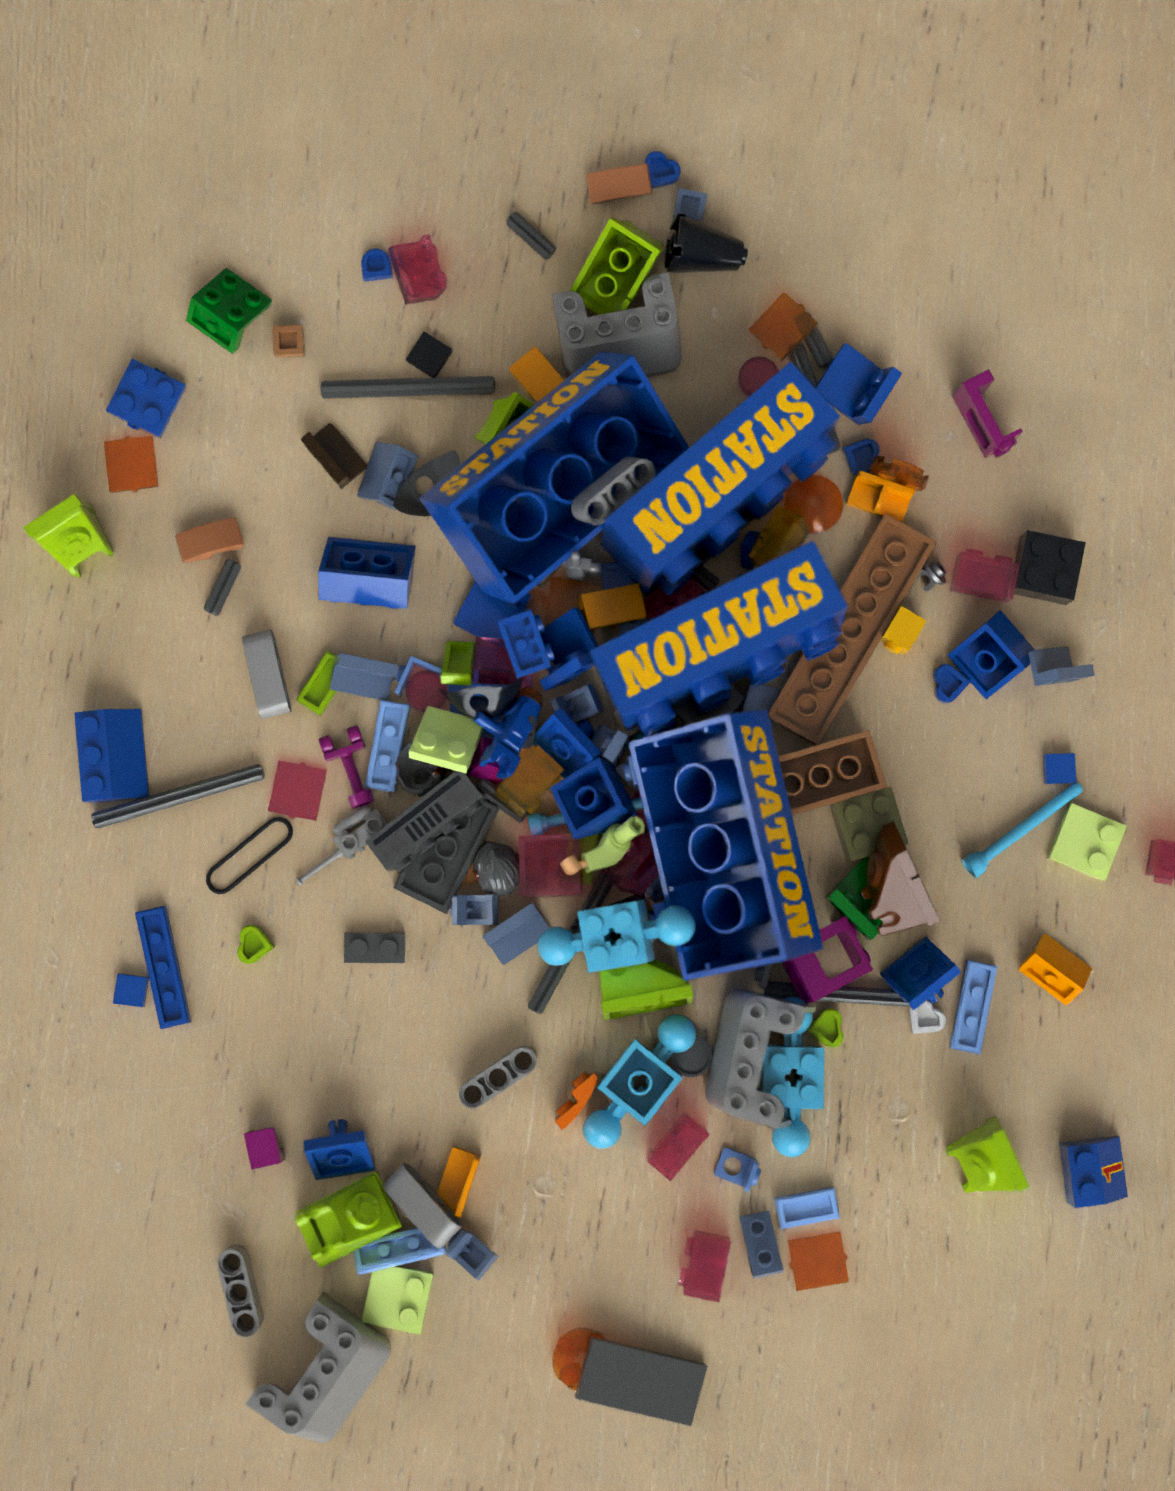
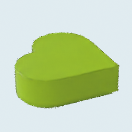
M247 925L240 931L239 938L242 944L238 947L237 956L243 963H255L275 948L259 926Z
M833 1008L823 1009L807 1031L827 1047H838L844 1038L843 1031L840 1028L842 1023L841 1014Z

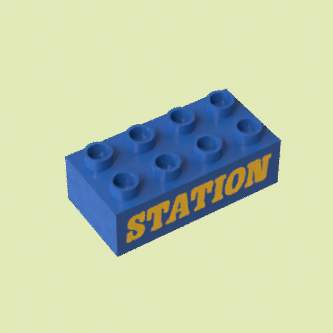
M600 351L419 499L483 592L514 604L570 558L572 552H577L604 529L605 522L594 525L577 520L573 516L571 505L581 492L625 457H636L650 461L654 465L656 477L690 447L634 355ZM638 466L634 469V478L638 474ZM615 484L611 488V496L615 494ZM592 503L588 507V515L593 511Z
M790 361L607 517L600 545L635 584L639 583L640 590L646 597L658 587L668 597L672 596L696 574L693 570L701 562L696 554L705 549L713 559L716 558L740 536L738 531L747 523L742 517L743 514L749 510L757 520H760L785 497L782 493L792 484L788 478L792 472L801 482H804L829 459L827 455L838 444L832 438L830 432L840 415Z
M813 540L590 650L596 672L626 731L638 727L643 738L674 728L677 725L674 719L676 716L675 711L694 703L698 713L702 714L724 704L731 699L728 692L731 689L730 684L748 677L752 686L757 687L777 678L785 672L782 664L787 661L786 657L799 650H802L807 661L818 658L833 650L839 645L836 638L843 633L841 627L847 610V604Z
M767 710L730 713L628 742L666 907H683L692 914L695 921V931L691 939L685 944L676 946L683 980L686 981L786 961L824 949Z

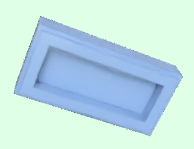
M834 1187L774 1198L780 1229L840 1218Z

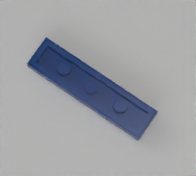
M160 906L135 912L160 1029L190 1023L191 1017L167 907Z

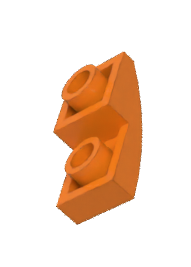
M585 1071L572 1081L575 1087L571 1089V1093L577 1101L572 1103L571 1100H568L556 1110L559 1115L555 1118V1122L561 1130L566 1128L577 1117L589 1100L598 1079L595 1071L591 1074Z

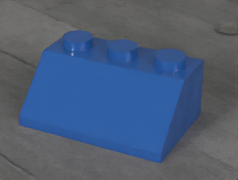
M328 537L318 570L319 600L407 609L411 594L416 546Z
M101 709L74 712L82 802L91 804L148 797L149 786L142 709Z

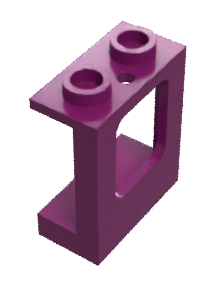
M989 369L964 381L953 395V399L984 457L987 458L994 454L995 458H998L1012 450L1011 447L1017 444L1016 439L1023 431L1020 428L1003 437L981 396L995 380ZM972 409L975 411V413H976V415H977V417H978V419H979L981 425L983 426V428H984V430H985V432H986V434H987V436H988V438H989V440H990V443H989V441H988V439H987V437H986L984 431L982 430V428H981V426H980V424H979V422H978L976 416L974 415Z
M846 916L831 921L830 924L819 929L822 942L835 935L839 937L853 965L852 968L833 978H829L826 976L815 952L781 961L799 998L806 1004L816 1002L873 970L870 964V956L861 947L856 937V928L848 921Z

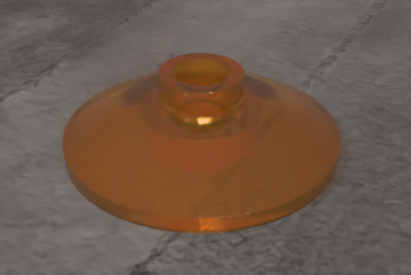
M812 475L804 482L798 479L791 485L785 496L784 508L788 520L794 527L805 533L817 534L829 530L838 522L843 510V499L838 487L832 481L822 476ZM810 499H819L820 506H811L809 502Z

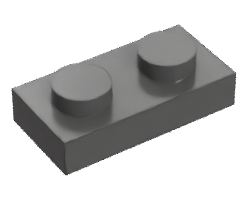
M345 933L344 963H405V933Z

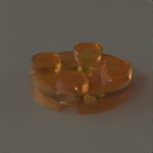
M883 456L873 458L869 468L872 475L909 487L915 491H922L926 488L929 475L923 476L924 470L895 458L892 463L884 462L885 457Z
M590 1328L572 1329L558 1339L553 1350L552 1365L556 1377L574 1391L577 1389L582 1370L580 1363L574 1362V1357H578L579 1352H585L586 1354L591 1336L605 1339L604 1335L599 1331H594Z

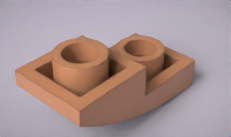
M648 164L632 165L586 174L590 201L594 205L653 194Z
M236 517L200 525L180 532L175 536L183 563L210 559L213 553L242 549L244 544Z

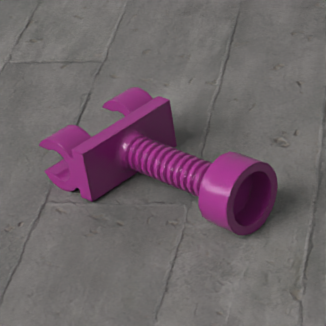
M357 725L347 728L352 744L350 746L335 750L329 735L319 738L325 760L329 762L341 758L344 767H346L345 772L353 790L352 795L348 797L352 809L374 802L371 789L366 790L362 787L363 784L361 779H359L360 776H358L359 773L356 765H354L355 762L352 753L366 749Z

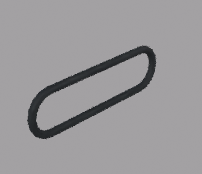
M281 817L272 818L208 871L206 876L208 888L216 894H225L232 890L291 840L293 829L290 822ZM274 822H282L287 826V838L236 881L223 890L215 889L210 881L212 873Z

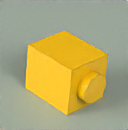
M900 606L880 640L885 643L883 647L893 654L899 655L901 652L905 655L911 649L927 620Z

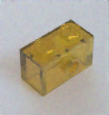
M777 506L749 553L755 569L801 547L810 532L803 516Z
M537 746L516 768L514 774L505 779L494 795L520 818L526 812L532 815L543 803L540 797L546 791L552 794L550 787L561 781L559 777L564 768L542 748Z

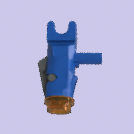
M522 687L508 708L503 712L504 719L502 722L496 723L481 711L474 717L473 721L495 736L491 745L485 748L479 764L481 767H484L487 763L497 761L499 765L498 779H506L513 775L521 760L519 757L521 749H528L533 746L535 731L542 709V695L537 690L530 687Z

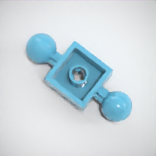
M643 899L578 911L581 933L572 934L566 928L551 927L541 934L537 947L540 957L546 963L553 966L564 965L574 957L576 952L584 951L588 973L649 963L655 960L652 939L660 938L664 943L672 946L685 944L694 934L695 921L692 914L680 906L668 907L658 915L656 920L648 921L645 900ZM614 931L621 934V939H618L617 942L612 939Z
M791 996L784 998L789 1001L806 1004L799 997ZM805 1013L803 1024L797 1032L784 1034V1045H767L760 1078V1091L779 1097L784 1105L783 1118L792 1120L790 1126L780 1129L774 1128L772 1133V1142L775 1149L786 1157L800 1156L810 1145L811 1135L806 1124L801 1121V1109H824L825 1048L821 1045H802V1033L810 1027L813 1017L812 1013ZM791 1069H795V1072L799 1074V1078L793 1084L785 1079V1074H790Z
M680 1014L666 1017L659 1025V1042L652 1051L634 1038L597 1084V1088L613 1101L606 1110L593 1111L586 1117L583 1124V1134L590 1145L599 1149L613 1146L620 1138V1120L627 1112L646 1126L683 1079L682 1075L666 1062L673 1053L685 1052L695 1042L696 1028L688 1017ZM644 1074L647 1085L634 1088L633 1077Z

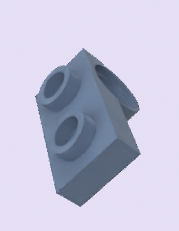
M769 1211L739 1217L753 1278L757 1279L783 1273V1266Z

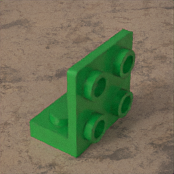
M225 268L191 297L186 321L233 354L240 347L244 329L271 306L272 300L234 272Z
M867 856L825 898L843 916H846L848 921L867 940H872L878 934L876 927L881 924L882 920L871 918L868 907L872 904V899H864L861 894V889L867 883V865L869 860Z

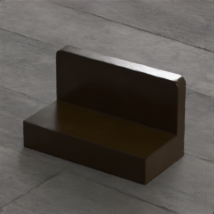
M332 423L327 424L314 436L308 432L301 438L304 446L341 490L367 469L366 463Z

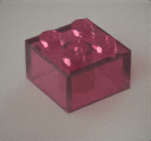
M572 834L519 836L520 896L523 898L584 896L583 869L573 875H567L560 866L564 859L573 854L579 862L582 861V838L574 839Z

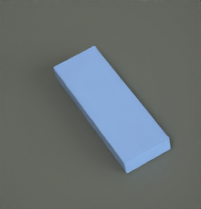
M385 700L380 701L365 783L366 788L395 793L398 779L396 778L397 768L395 763L403 749L410 705Z
M966 960L949 1048L981 1054L997 966Z
M418 1228L385 1235L355 1250L354 1257L357 1273L362 1275L444 1255L447 1248L446 1244L441 1249L437 1248Z

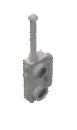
M576 551L572 552L571 557L564 562L568 575L567 579L585 582V577H598L601 574L599 562L581 558L580 554Z
M363 805L337 823L333 828V832L336 835L333 841L338 846V849L299 878L297 877L296 883L302 885L304 881L337 858L345 856L346 859L349 857L352 859L355 857L356 852L364 851V847L367 845L365 841L388 824L377 808L372 810L369 805ZM362 820L366 821L365 824L360 826L351 834L348 832V830H350L352 827L357 825Z

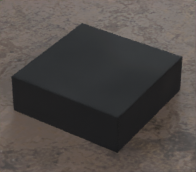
M423 332L407 356L406 361L430 377L436 378L451 355L452 349L426 332Z

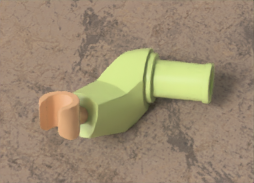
M632 816L623 824L611 825L603 834L597 847L581 854L582 861L579 862L573 854L564 859L560 866L567 875H573L583 868L589 873L616 865L629 849L631 840L644 832L645 826L643 821L637 816L634 818Z

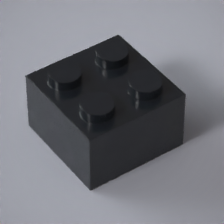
M1027 530L1019 539L1009 593L1062 605L1071 603L1075 599L1086 542Z

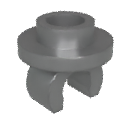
M927 559L924 564L925 568H922L916 578L918 579L921 575L928 576L930 582L923 589L924 591H929L936 583L943 585L946 582L944 575L947 572L939 561L935 560L933 562Z

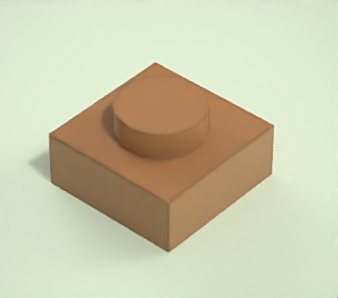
M302 325L273 326L275 358L305 356L304 328Z

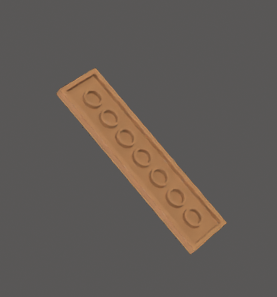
M884 515L840 590L847 604V610L841 627L843 633L836 638L839 645L813 660L807 661L804 654L802 655L768 713L770 720L814 745L821 743L925 562L935 548L936 541L891 516Z

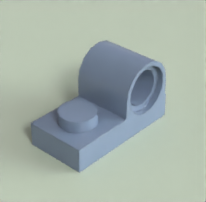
M599 724L590 740L601 752L598 757L611 763L614 767H617L629 746L628 742H630L628 735L619 730L616 732L603 724Z

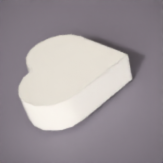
M928 1000L915 1010L909 1007L912 1034L937 1032L944 1028L946 1024L944 1013L934 1009Z

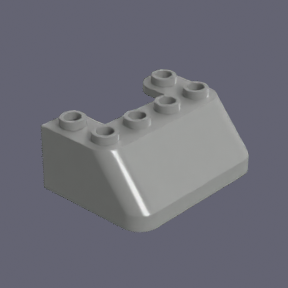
M669 272L652 275L644 281L642 294L645 306L587 317L584 300L578 293L566 291L552 294L553 310L567 378L600 351L634 355L646 377L671 373L679 367L682 353L678 316Z
M736 989L729 992L723 1005L705 1090V1096L709 1104L736 1118L778 1129L790 1126L792 1120L783 1118L784 1105L781 1099L774 1094L758 1091L770 1031L783 1034L797 1032L803 1024L805 1013H815L816 1006L744 989Z
M323 1292L308 1313L305 1325L307 1331L322 1342L324 1346L290 1395L275 1384L264 1383L256 1388L246 1405L285 1433L319 1443L328 1442L336 1435L387 1361L391 1352L390 1341L371 1325L362 1323L361 1318Z

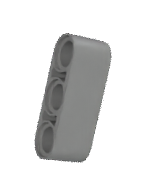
M625 457L573 500L571 505L573 516L577 520L594 525L605 522L607 517L655 477L654 465L646 459ZM638 466V474L634 478V469ZM615 484L616 491L615 494L611 496V488ZM592 503L593 511L588 515V507Z
M272 629L242 636L243 648L260 717L265 719L290 713L291 704Z
M529 1046L517 1047L467 1080L459 1091L461 1103L468 1108L480 1107L531 1073L537 1064L536 1052ZM518 1053H528L532 1058V1064L527 1068L519 1067L515 1062V1057ZM494 1069H501L506 1073L507 1080L504 1084L497 1085L491 1081L490 1073ZM477 1086L481 1090V1098L478 1101L468 1100L465 1095L467 1087Z
M403 1163L383 1184L384 1190L437 1248L441 1249L463 1226L460 1219L454 1216L455 1213L411 1165Z
M232 1245L219 1256L217 1261L218 1271L233 1331L238 1336L250 1337L262 1325L263 1311L249 1253L243 1246ZM227 1255H237L240 1259V1267L233 1268L228 1265ZM235 1284H242L247 1288L248 1294L246 1297L241 1298L235 1294ZM241 1315H251L255 1320V1325L253 1327L244 1326L241 1322Z

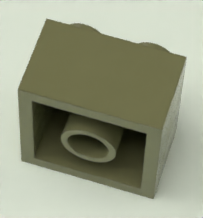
M892 787L830 805L847 862L870 856L875 851L878 834L884 830L883 826L893 821L904 844H909Z

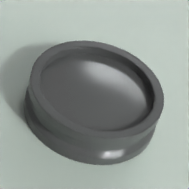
M696 1035L695 1042L691 1048L682 1053H673L670 1061L679 1074L686 1077H697L705 1073L710 1067L712 1051L709 1044L702 1037Z

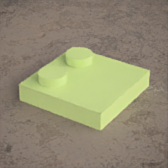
M427 706L409 749V758L467 773L484 728L467 716Z
M1070 803L1047 859L1101 881H1106L1127 826Z
M400 1265L372 1272L361 1322L421 1335L434 1272Z

